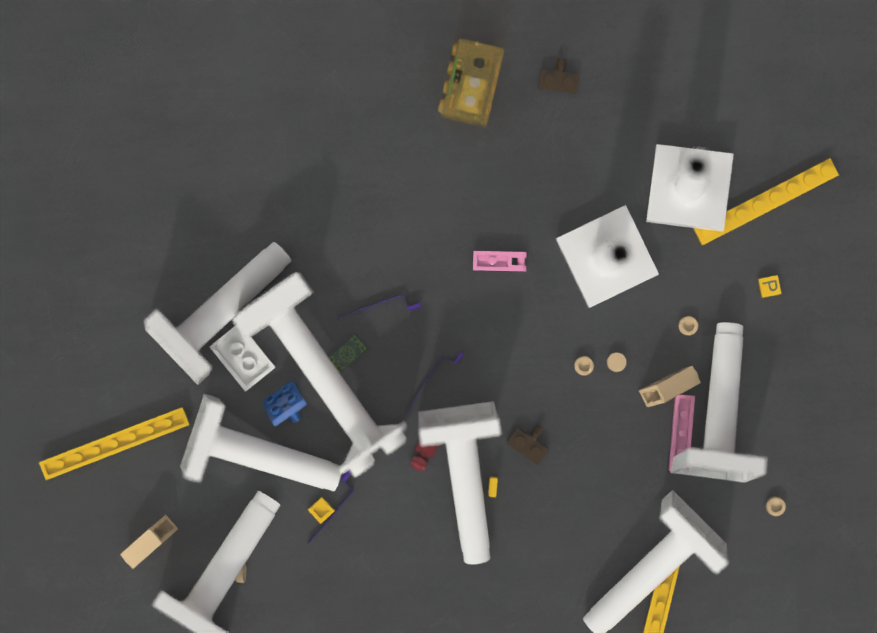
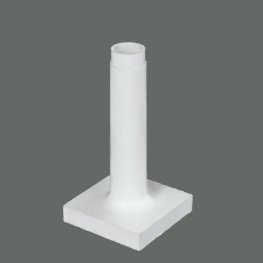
M657 144L646 222L723 232L733 154Z
M626 205L556 238L589 308L659 275ZM612 245L620 253V260L617 264L611 260L609 255Z
M272 242L181 325L173 328L156 310L145 320V330L191 379L199 385L210 374L211 367L198 354L200 348L273 281L291 262V259L277 243Z
M717 323L703 450L687 449L674 456L670 473L737 482H748L765 474L766 458L735 455L734 451L743 348V326L740 324Z
M207 394L203 395L180 465L184 477L200 481L208 456H213L321 489L336 490L341 477V471L339 470L341 465L220 426L219 421L224 409L223 403L217 397Z
M494 401L418 412L422 445L446 443L464 562L467 564L487 562L491 558L476 438L500 435Z
M673 490L662 499L660 516L672 531L583 617L585 624L593 633H606L608 630H611L694 552L716 574L728 563L727 543Z
M257 491L188 597L183 601H176L161 592L153 606L196 633H226L213 624L212 616L275 517L280 504L264 493Z

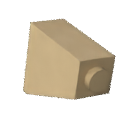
M689 366L640 389L639 392L646 406L651 407L667 402L701 382L697 371L693 366Z
M165 515L120 555L127 564L135 568L177 531L178 528Z

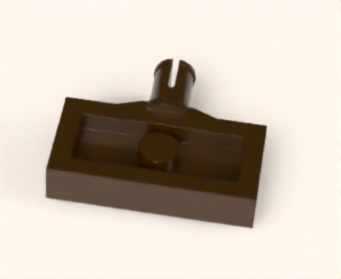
M558 58L557 69L551 71L541 69L538 88L576 94L579 75L564 71L566 59Z
M537 425L532 434L525 433L517 427L506 443L537 465H539L549 450L538 440V437L544 431L539 425Z

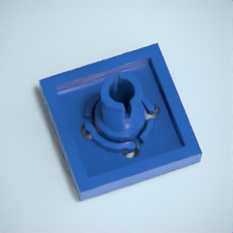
M294 381L285 384L273 395H269L262 402L271 422L275 426L287 418L292 423L298 422L301 418L298 410L307 405Z

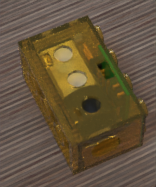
M459 38L458 43L454 42L451 56L455 58L454 62H449L447 71L450 79L449 81L445 80L443 94H446L445 100L441 99L438 112L441 113V118L486 128L504 53L503 48ZM456 70L462 71V74L456 73Z

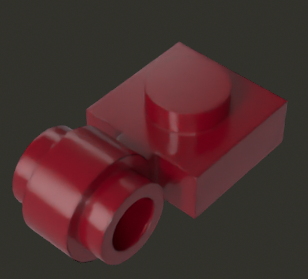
M420 439L415 450L421 454L418 456L414 455L410 463L413 469L424 471L429 462L426 460V456L433 458L440 443L422 445Z

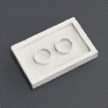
M237 325L210 346L211 350L245 392L276 368L252 337L245 338Z

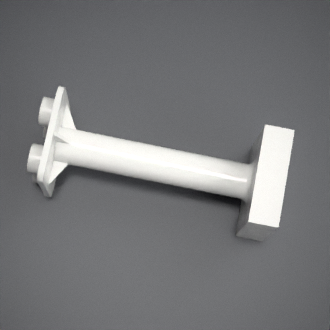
M296 273L237 314L232 320L245 338L254 336L268 325L272 327L353 442L349 454L339 470L343 473L350 469L356 477L374 464L375 459L371 455L373 451L382 446L388 454L406 441V436L402 431L406 429L407 424L405 421L398 425L377 426L295 311L296 305L315 293L303 275Z

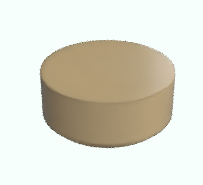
M685 316L679 321L678 327L684 335H692L698 329V322L694 317Z
M612 353L607 359V366L614 372L622 371L626 367V358L621 353Z
M581 356L576 359L574 368L578 374L588 375L593 371L594 364L589 357Z
M773 496L767 500L766 510L769 514L779 516L784 513L786 505L783 499Z
M244 564L235 579L237 583H245L246 564Z

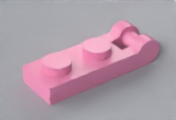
M473 251V270L527 271V266H525L527 252ZM512 258H517V265H512Z

